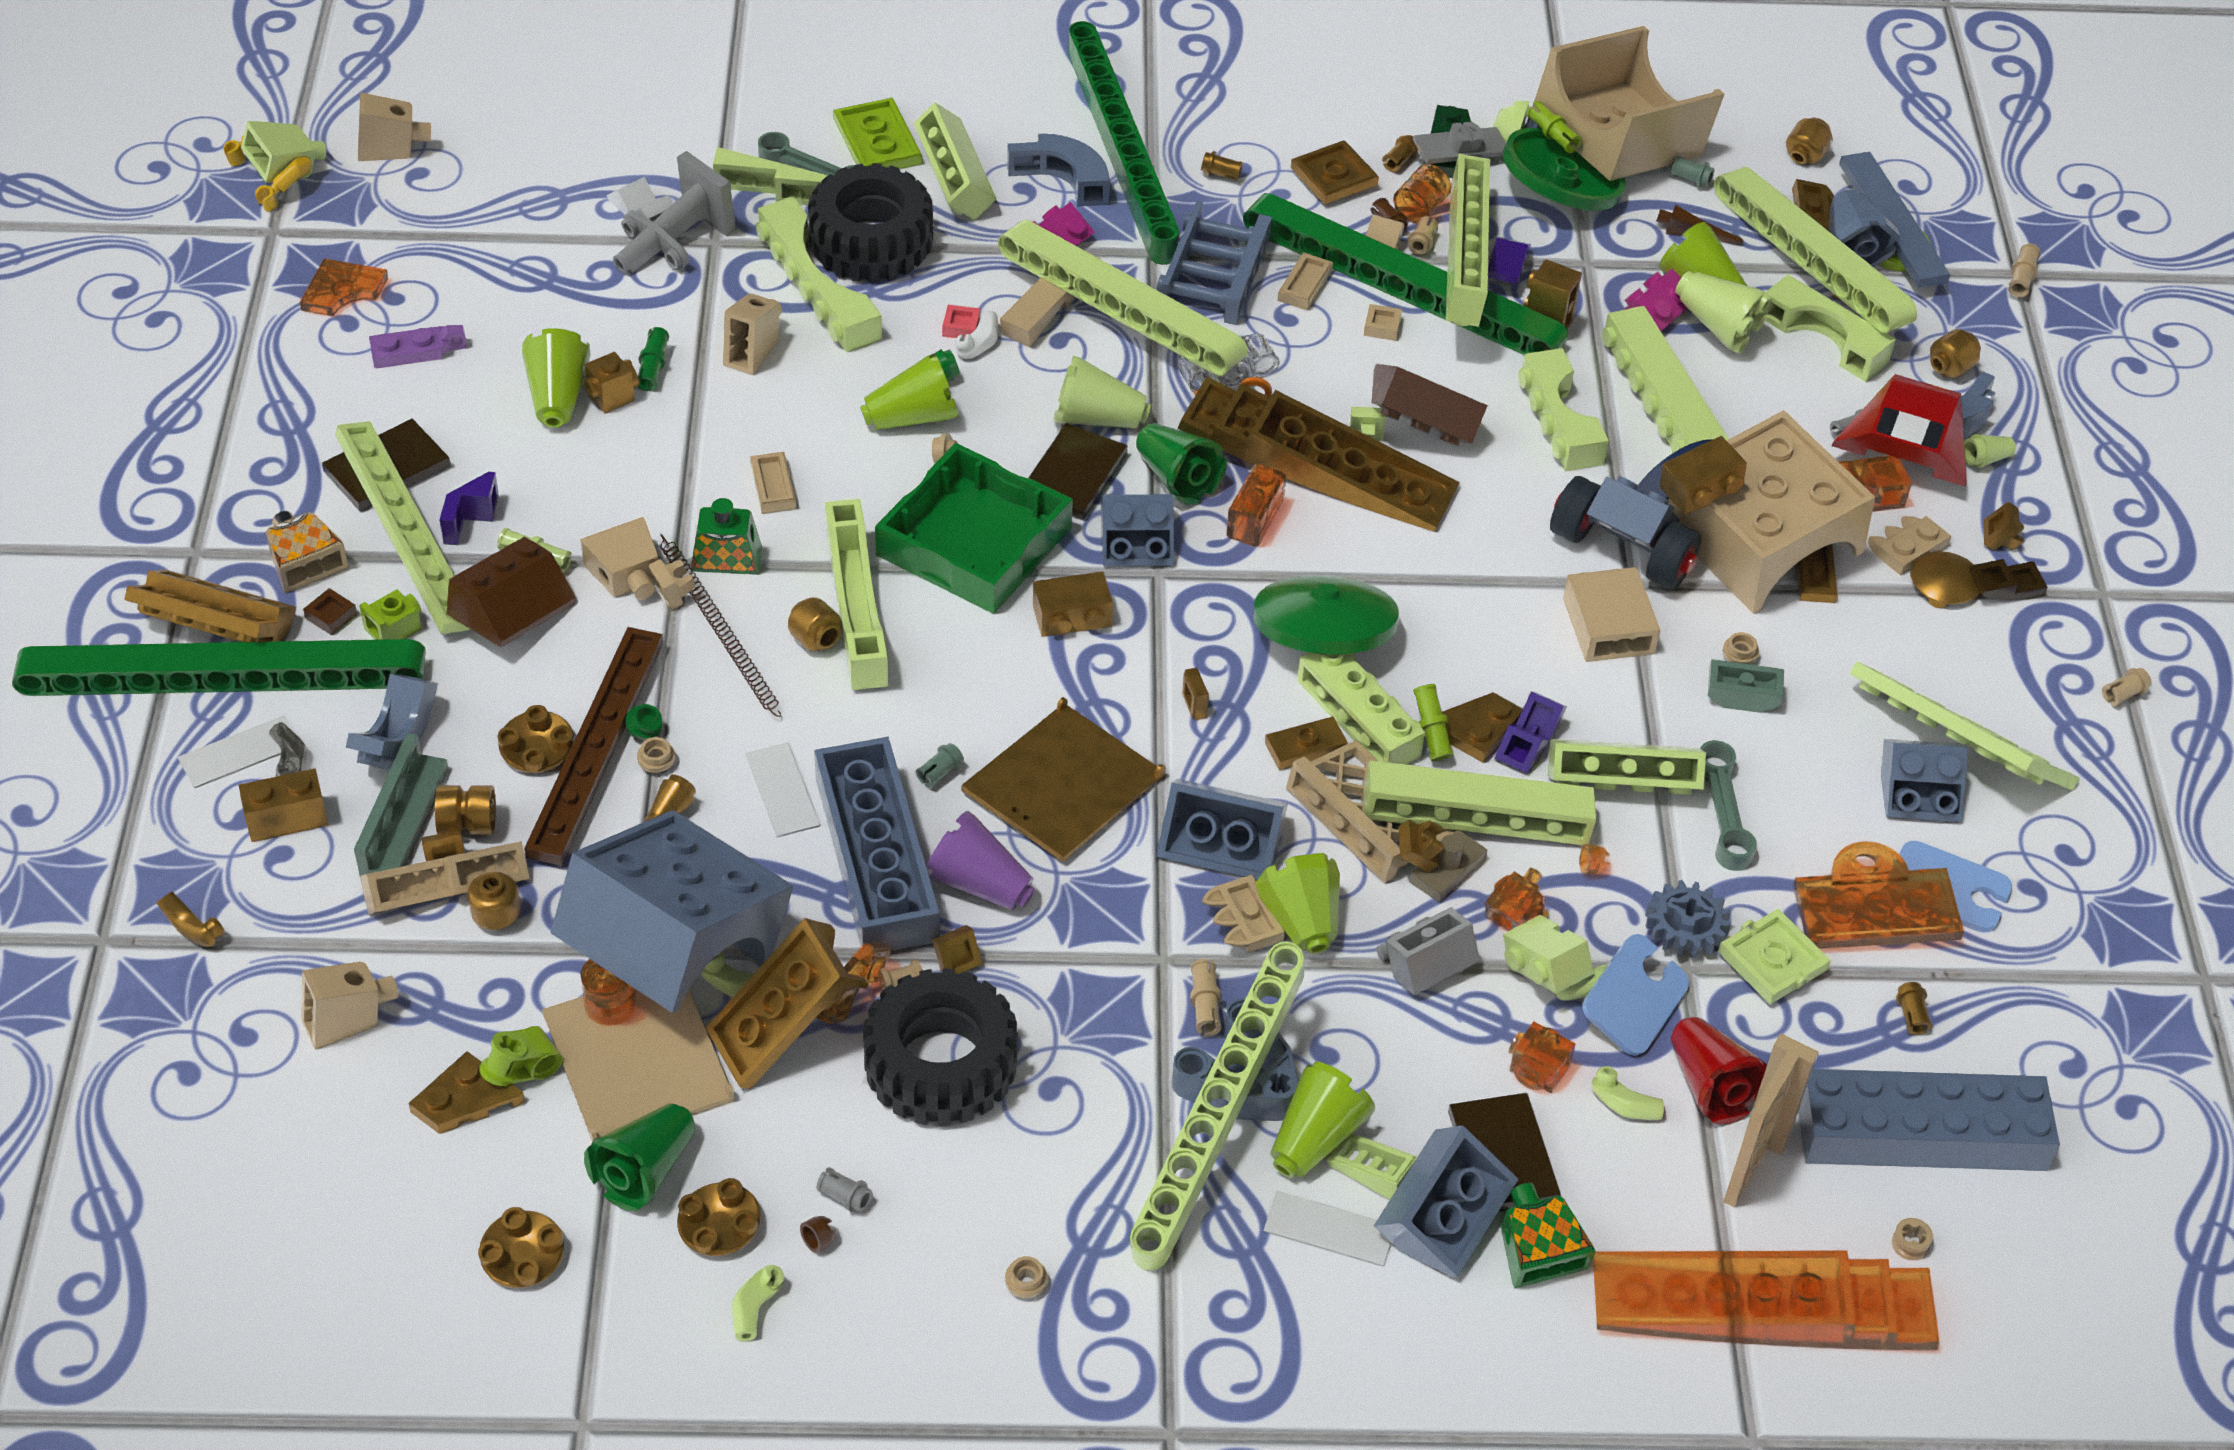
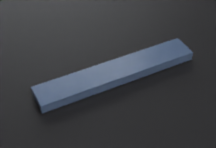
M1869 151L1841 156L1839 165L1854 189L1860 191L1897 227L1901 237L1899 242H1894L1895 253L1916 286L1921 288L1948 283L1950 273L1872 153Z

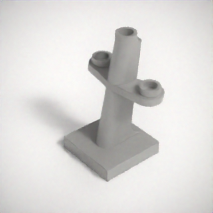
M688 151L677 156L682 196L654 221L634 210H630L624 215V220L621 221L624 232L629 237H637L618 254L613 256V263L621 273L627 271L633 273L659 251H662L666 262L671 268L683 269L689 264V256L683 246L675 239L702 219L725 236L734 232L736 225L730 181Z

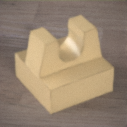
M659 559L648 565L656 588L670 610L672 611L684 605L682 597L696 588L690 574L679 578L687 574L683 562L678 560L665 565Z

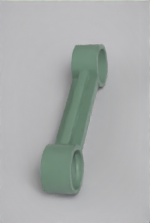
M768 132L758 139L759 158L825 175H835L837 170L841 169L836 165L790 147L789 138L783 133ZM854 165L846 166L847 169L854 167Z
M1708 741L1700 747L1701 750L1706 752V758H1718L1727 764L1716 766L1707 761L1705 763L1704 780L1708 781L1721 833L1715 857L1722 867L1731 871H1742L1752 864L1757 841L1752 833L1743 829L1731 780L1736 753L1729 744L1723 741ZM1734 844L1741 846L1747 853H1732L1725 848V845Z

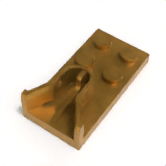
M804 918L706 1027L708 1034L739 1087L751 1089L820 1012L836 1003L844 995L845 991L858 987L864 989L868 987L869 984L865 978L847 973L834 952L835 929L831 924Z

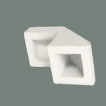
M645 177L606 195L609 201L624 215L630 210H634L648 219L666 211L673 204L669 195L656 200Z

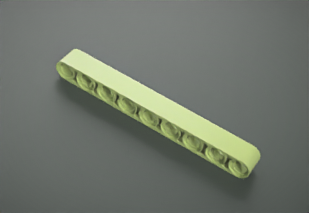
M1747 166L1741 167L1715 178L1714 189L1721 202L1878 331L1887 333L1916 321L1917 308L1909 295Z
M1029 220L1020 221L998 238V247L1008 260L1215 375L1223 376L1247 357L1248 347L1245 341L1236 333Z
M1279 942L1268 952L1135 1222L1130 1235L1132 1257L1136 1265L1144 1270H1157L1167 1262L1303 982V951L1292 942ZM1281 963H1291L1295 967L1285 971L1277 966ZM1266 996H1273L1279 999L1274 1004H1265L1260 1001ZM1249 1030H1258L1262 1033L1258 1038H1248L1243 1034ZM1232 1064H1241L1246 1067L1245 1070L1239 1073L1227 1070ZM1217 1098H1222L1229 1102L1228 1105L1221 1108L1213 1107L1209 1103ZM1199 1133H1206L1212 1136L1211 1140L1205 1143H1198L1192 1139ZM1183 1168H1188L1195 1172L1193 1176L1186 1179L1177 1177L1175 1173ZM1163 1204H1173L1178 1208L1174 1213L1168 1215L1157 1211ZM1146 1240H1156L1160 1243V1246L1153 1251H1145L1139 1247Z

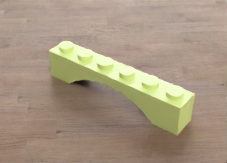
M794 196L758 208L759 222L756 223V231L762 242L766 241L773 258L776 261L780 260L790 281L794 280L798 285L802 298L805 301L809 300L817 319L824 321L827 325L833 341H838L845 352H849L882 340V315L868 296L835 283L813 264L806 251L809 241L808 215Z
M850 499L825 502L826 534L839 614L842 620L841 627L851 689L887 687L888 658L883 629L880 625L875 603L861 500Z

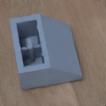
M1100 494L1103 566L1174 565V494Z
M1884 739L1881 782L1886 817L1962 822L1968 747L1957 743Z

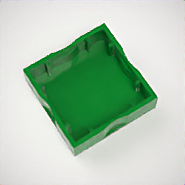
M955 442L927 471L922 482L910 493L903 496L875 526L876 556L995 614L1071 530L1073 499L1035 480L1014 474L1000 466L997 462Z

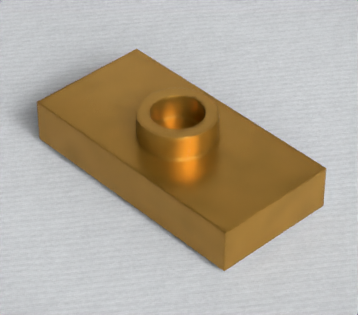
M1334 716L1265 735V745L1279 770L1291 767L1293 761L1304 756L1309 761H1313L1348 744Z

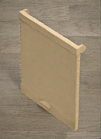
M626 982L542 1009V1015L554 1045L563 1057L562 1066L592 1142L670 1103L683 1106L692 1115L735 1101L732 1085L727 1081L690 990H688L680 1010L671 1013Z

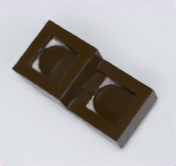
M2004 559L1971 565L1969 569L1982 596L1991 599L2022 600L2045 596L2048 588L2034 561L2007 566Z

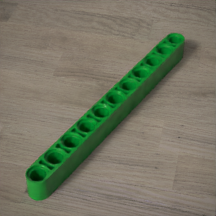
M1086 21L1075 22L1069 27V59L1147 254L1151 261L1156 264H1170L1178 246L1179 228L1096 27Z
M1262 194L1243 214V222L1247 229L1249 226L1255 227L1259 214L1272 217L1271 242L1300 255L1307 253L1333 262V270L1446 320L1447 271L1274 194ZM1489 290L1479 327L1471 325L1460 326L1524 356L1527 353L1562 348L1568 340V331L1562 323Z
M413 639L29 646L20 649L17 654L12 686L17 692L27 696L387 689L390 674L423 679L426 648L422 643Z

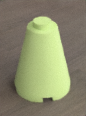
M1073 355L1071 365L1068 366L1058 398L1060 404L1058 411L1055 410L1053 421L1067 424L1137 429L1139 422L1146 424L1151 404L1146 403V395L1084 359Z

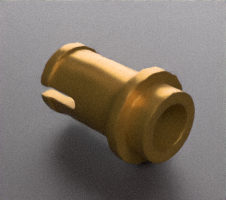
M1405 135L1396 139L1395 146L1382 158L1383 165L1387 170L1397 172L1409 158H1414L1417 155L1418 149L1413 142V136Z
M1212 151V153L1206 152L1202 161L1201 171H1205L1207 176H1210L1212 173L1237 182L1242 171L1243 162L1219 156L1216 151Z
M1918 982L1902 984L1898 987V993L1895 997L1897 1003L1902 1005L1907 1032L1911 1035L1927 1033L1926 1029L1931 1030L1933 1027L1925 1003V999L1928 996L1927 991Z

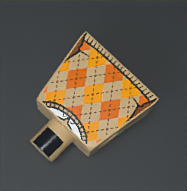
M281 511L273 517L272 524L274 526L269 527L265 531L270 554L284 593L349 568L344 543L314 513L307 512L294 518L291 512Z

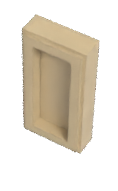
M1302 253L1278 291L1277 301L1308 310L1331 274L1333 262Z
M785 452L750 456V465L761 514L796 509V499Z

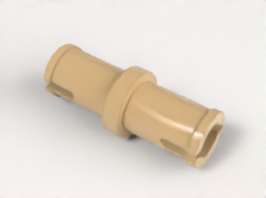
M2028 243L2020 248L2018 259L2012 265V279L2009 282L2010 287L2008 291L2015 297L2026 296L2029 293L2031 281L2036 278L2038 272L2037 261L2041 251L2035 244Z
M1199 959L1191 965L1193 989L1190 993V999L1196 1011V1031L1201 1035L1204 1025V1036H1213L1222 1029L1219 1015L1222 995L1221 990L1216 984V964L1211 960L1208 970V959Z

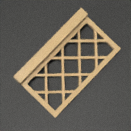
M1355 740L1313 761H1309L1305 756L1293 761L1286 789L1384 883L1394 879L1398 868L1409 863L1400 858V847L1393 841H1399V830L1392 829V822H1386V827L1377 826L1364 814L1363 787L1370 760H1378ZM1354 755L1364 767L1343 762L1344 759ZM1320 770L1337 773L1336 780L1328 779ZM1342 775L1363 778L1362 785L1343 782ZM1344 793L1361 796V804L1352 802ZM1442 828V832L1436 835V838L1441 842L1444 836L1453 834L1454 831Z
M1780 1033L1773 1045L1723 1201L1732 1207L1736 1206L1766 1151L1769 1149L1779 1155L1784 1151L1819 1051Z

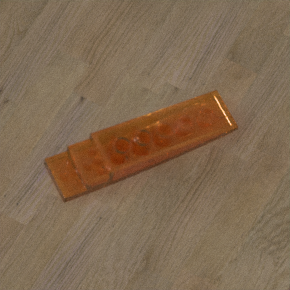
M1848 1250L1596 1251L1592 1259L1597 1330L1771 1346L1870 1350H1938L1940 1341L1930 1268H1890L1889 1259H1848Z

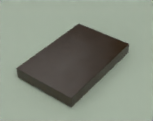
M413 418L378 435L406 488L451 466L449 456ZM344 452L322 462L323 472L359 511L372 506Z
M1065 423L1028 478L1072 498V516L1084 520L1127 455L1128 445Z
M1528 1093L1449 1104L1448 1114L1452 1127L1464 1126L1518 1178L1513 1189L1524 1183H1533L1540 1200L1555 1196L1561 1197ZM1511 1194L1508 1195L1499 1211L1515 1207Z

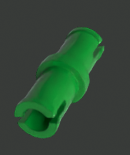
M653 327V330L649 329L645 348L639 354L638 388L643 391L656 389L660 370L664 368L666 363V355L664 353L670 336L668 331L661 327Z

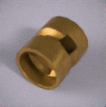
M461 785L437 786L435 795V827L437 834L458 829L460 833L467 829L471 835L494 834L496 794L493 785H471L468 791H464Z

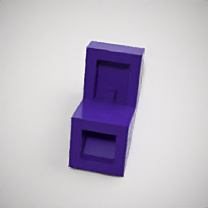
M1497 237L1488 264V278L1519 284L1525 258L1529 255L1531 244Z
M488 471L446 494L439 519L443 544L458 545L464 520L493 522L499 499L496 472Z
M1531 691L1516 725L1509 724L1494 758L1529 774L1550 744V739H1553L1567 706L1535 691Z

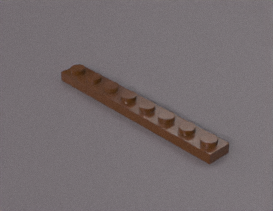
M627 627L524 847L526 858L560 866L563 865L626 727V715L635 707L663 646V634Z

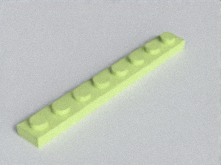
M371 421L337 425L335 436L441 635L471 630L446 614L449 579L454 577V574Z

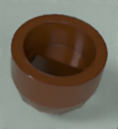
M815 1216L800 1225L801 1237L805 1245L814 1253L828 1248L836 1238L837 1230H831L828 1223L832 1222L830 1218Z

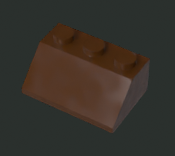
M1375 365L1371 403L1381 407V415L1399 421L1400 416L1411 420L1410 427L1429 434L1430 429L1442 433L1440 440L1455 446H1459L1460 442L1473 443L1488 405L1398 366Z
M524 536L450 578L446 614L497 646L503 647L575 604L576 597L552 552Z

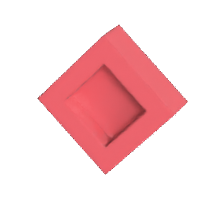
M948 304L942 325V337L957 338L962 334L963 338H966V334L970 335L973 333L980 322L981 308Z

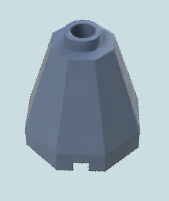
M1844 190L1833 198L1830 206L1829 232L1872 267L1879 265L1894 255L1896 250L1894 242H1899L1901 237L1897 227L1860 191Z

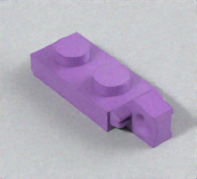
M463 325L436 326L369 336L373 364L376 369L443 359L442 354L452 350L467 348Z

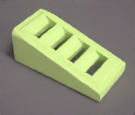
M1352 1133L1333 1150L1327 1158V1163L1329 1166L1378 1194L1391 1199L1417 1157ZM1355 1150L1360 1152L1354 1160L1349 1159ZM1370 1158L1373 1159L1368 1166L1365 1165ZM1384 1166L1387 1167L1385 1172L1381 1171Z

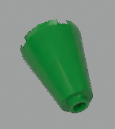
M1157 423L1148 424L1139 432L1136 439L1138 452L1169 493L1174 494L1176 500L1185 505L1198 504L1202 502L1199 499L1206 493L1212 495L1224 479L1227 468V460L1223 457L1222 451L1224 449L1221 445L1211 439Z
M670 1103L595 1139L584 1152V1165L592 1183L595 1184L600 1181L607 1190L603 1196L621 1209L637 1211L649 1204L695 1134L694 1118L691 1112L683 1106Z

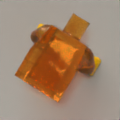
M1530 867L1524 876L1514 871L1512 874L1498 880L1494 884V891L1485 902L1486 918L1499 926H1503L1507 931L1538 915L1547 918L1549 912L1545 908L1544 896L1540 893V886L1537 885L1542 878V874Z

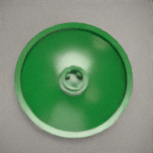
M1524 128L1514 131L1508 137L1503 148V160L1509 171L1519 181L1536 193L1569 207L1593 211L1610 209L1618 204L1626 187L1625 178L1609 181L1578 152L1567 153L1554 139H1548L1543 134L1542 128Z
M1306 575L1283 579L1262 589L1255 598L1253 617L1259 631L1278 644L1309 653L1339 655L1364 652L1387 643L1396 634L1399 609L1396 602L1387 593L1365 582L1339 576Z

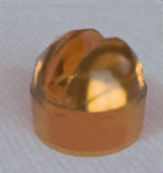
M1584 844L1579 857L1581 872L1586 875L1602 874L1610 866V863L1605 862V857H1609L1610 853L1605 847L1596 844Z

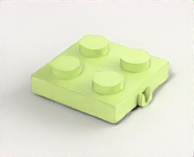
M1779 908L1756 922L1752 919L1746 921L1738 933L1720 943L1718 950L1722 957L1770 1005L1827 971L1831 962Z

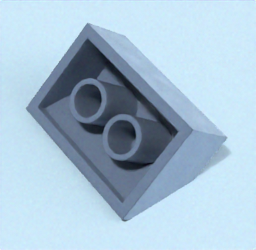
M1177 779L1171 783L1156 857L1244 877L1252 874L1254 879L1258 880L1263 871L1274 864L1288 803Z
M1464 1126L1435 1129L1373 1226L1402 1253L1447 1275L1458 1277L1517 1183L1518 1178Z

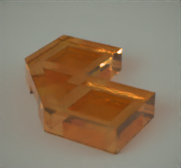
M880 941L864 943L844 968L848 974L865 978L868 984L876 983L879 981L878 970L885 967L892 947ZM860 987L845 991L844 995L826 1010H822L816 1018L826 1024L845 1021Z

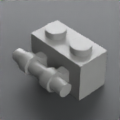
M1452 907L1432 917L1427 916L1417 921L1415 926L1403 932L1398 931L1388 936L1385 943L1376 947V952L1382 961L1390 959L1393 977L1413 995L1428 990L1433 985L1462 972L1464 969L1480 961L1472 923Z

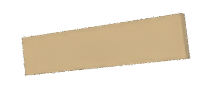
M1040 278L1000 318L1002 335L1031 348L1060 307L1067 309L1075 296Z
M522 841L369 873L360 876L367 912L372 914L468 893V887L472 881L488 872L507 874L515 882L527 880L530 877Z

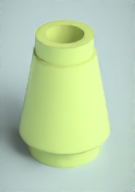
M1974 434L1964 441L1965 462L1976 468L2011 457L2016 450L2015 442L2011 437Z

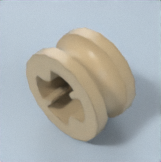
M1903 1219L1896 1226L1891 1241L1892 1247L1896 1254L1904 1259L1919 1260L1928 1253L1929 1246L1933 1240V1233L1928 1224L1920 1219ZM1905 1236L1909 1238L1916 1236L1920 1239L1919 1243L1916 1240L1908 1242L1905 1240Z

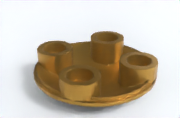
M1945 551L1930 552L1918 558L1912 566L1910 577L1915 587L1928 597V603L1935 608L1941 609L1947 607L1948 604L1965 603L1976 599L1980 593L1969 571L1970 566L1974 564L1958 554Z
M542 705L530 706L525 713L511 719L497 735L499 751L504 761L517 770L531 773L547 771L560 765L566 760L574 743V734L570 724L558 714L547 711Z
M727 1178L721 1182L703 1186L692 1194L683 1196L678 1204L677 1227L679 1235L690 1249L703 1255L722 1256L738 1251L753 1239L761 1221L758 1201L735 1178Z
M511 1207L506 1209L502 1217L493 1222L485 1231L478 1249V1256L483 1270L493 1281L506 1287L525 1288L544 1281L557 1269L564 1254V1239L561 1229L548 1216L535 1211H525L520 1207Z

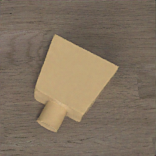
M360 93L358 161L407 159L411 154V141L431 142V122L412 121V104L410 102Z
M747 294L725 311L723 365L751 375L755 374L778 341L779 316L782 313V307L778 301L755 294Z
M644 517L580 539L584 566L612 596L618 597L633 592L637 599L643 600L649 598L654 593V580L648 565L657 561L658 555Z
M361 961L302 971L301 1021L314 1049L322 1048L373 1028L378 1020V1004L398 998V988L394 977L391 975L374 980L367 964Z

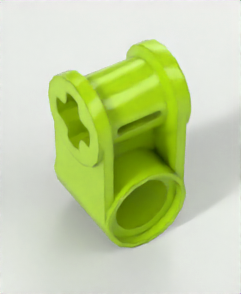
M531 1026L514 1031H501L493 1036L491 1040L492 1050L489 1057L481 1062L479 1072L487 1082L497 1086H507L512 1083L529 1080H542L553 1075L560 1068L563 1057L539 1026Z

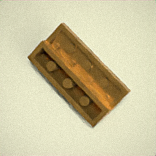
M166 569L148 570L145 585L127 586L124 598L126 601L138 604L137 610H139V613L239 642L284 641L291 628L296 611V606Z

